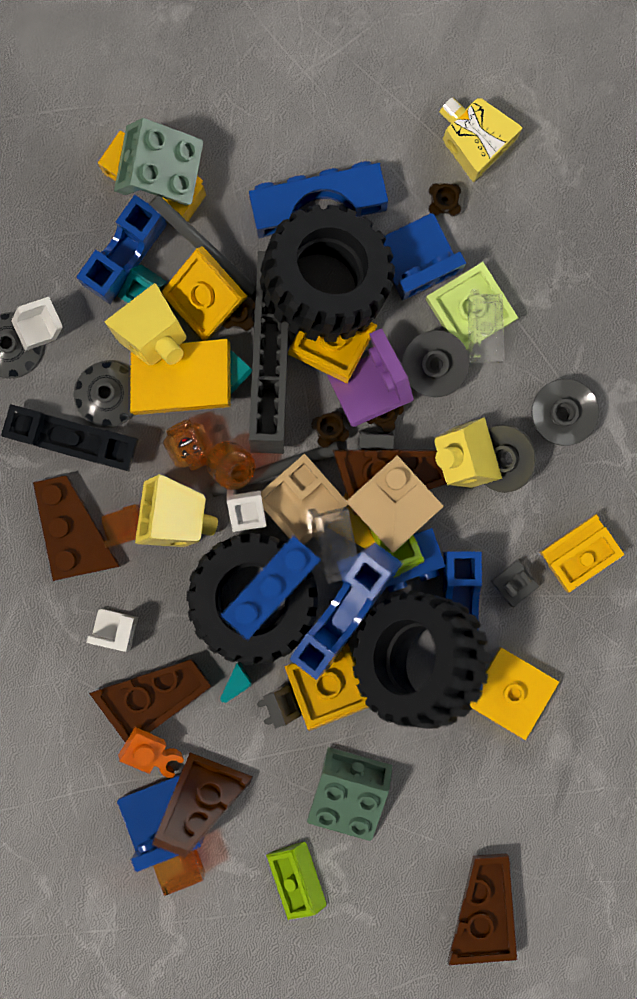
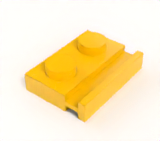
M597 514L591 516L539 552L568 593L625 555L607 528L603 526Z

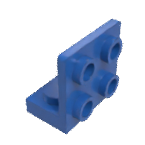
M433 213L384 236L386 240L383 245L384 247L389 246L393 254V259L390 263H393L395 266V276L392 281L402 301L462 273L466 265L461 251L456 254L453 253Z
M180 775L120 797L117 801L135 849V853L131 858L135 872L179 856L152 844ZM204 837L193 848V850L202 846Z

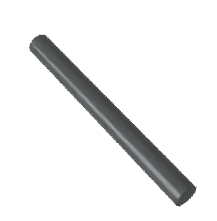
M159 194L153 198L149 205L195 248L203 246L243 290L247 297H250L256 291V286Z
M334 442L328 448L319 447L304 453L313 463L334 457L332 450H338L336 442ZM304 453L219 481L218 483L210 484L212 495L216 497L227 493V488L234 487V490L278 476Z

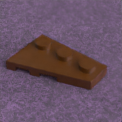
M436 449L332 450L348 499L397 455L429 490L447 484L442 468L437 465L435 460ZM351 508L352 513L354 515H357V513Z
M65 475L33 482L53 581L121 567L106 544L102 533L92 520L87 507L69 476Z
M192 658L90 692L89 694L126 743L135 727L148 733L152 732L211 688L212 684Z
M190 752L152 845L186 858L247 788L253 776Z
M507 853L475 855L472 858L449 952L448 964L461 965L517 960L509 856Z

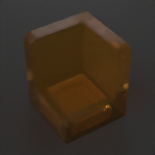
M134 504L123 507L121 511L101 517L107 538L104 541L105 548H114L135 542L140 512L139 505Z
M197 849L192 850L186 858L179 855L153 865L164 896L202 882L206 874Z

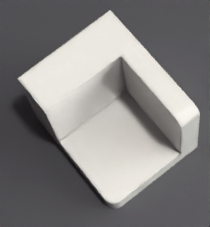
M49 297L17 307L11 321L25 351L56 341L63 328Z
M234 487L227 488V505L232 531L237 532L266 527V514L263 507L261 490L235 494Z
M99 609L93 633L88 636L86 643L127 652L132 647L138 617Z

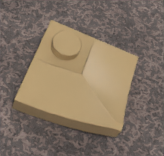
M305 453L261 491L264 511L289 539L295 536L304 545L349 506L345 498Z
M398 455L346 501L392 553L444 507Z

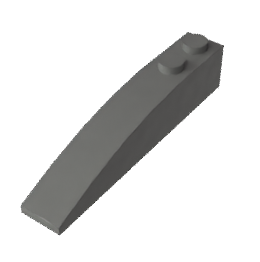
M258 251L249 445L251 453L284 454L289 324L286 321L279 323L273 316L276 309L274 307L269 309L264 301L266 292H263L260 287L262 275L260 269L266 251Z

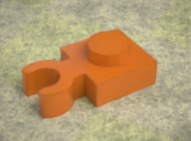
M137 727L133 729L118 754L119 761L148 774L156 766L160 769L161 774L168 778H173L175 773L174 769L166 764L172 760L179 763L184 761L179 750L174 748L164 750L166 748L164 739Z

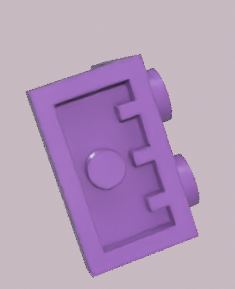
M382 328L369 333L373 347L368 349L370 355L360 359L348 384L330 375L327 376L352 427L414 401L408 376Z

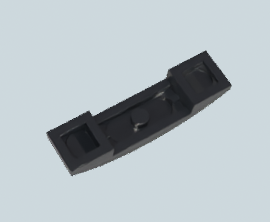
M12 404L9 406L1 433L2 437L128 472L130 471L139 440Z

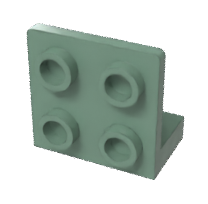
M141 118L127 125L114 192L129 195L141 190L153 195L159 194L162 198L186 206L192 204L203 140L146 118Z
M328 747L307 822L315 826L371 841L389 794L393 765Z

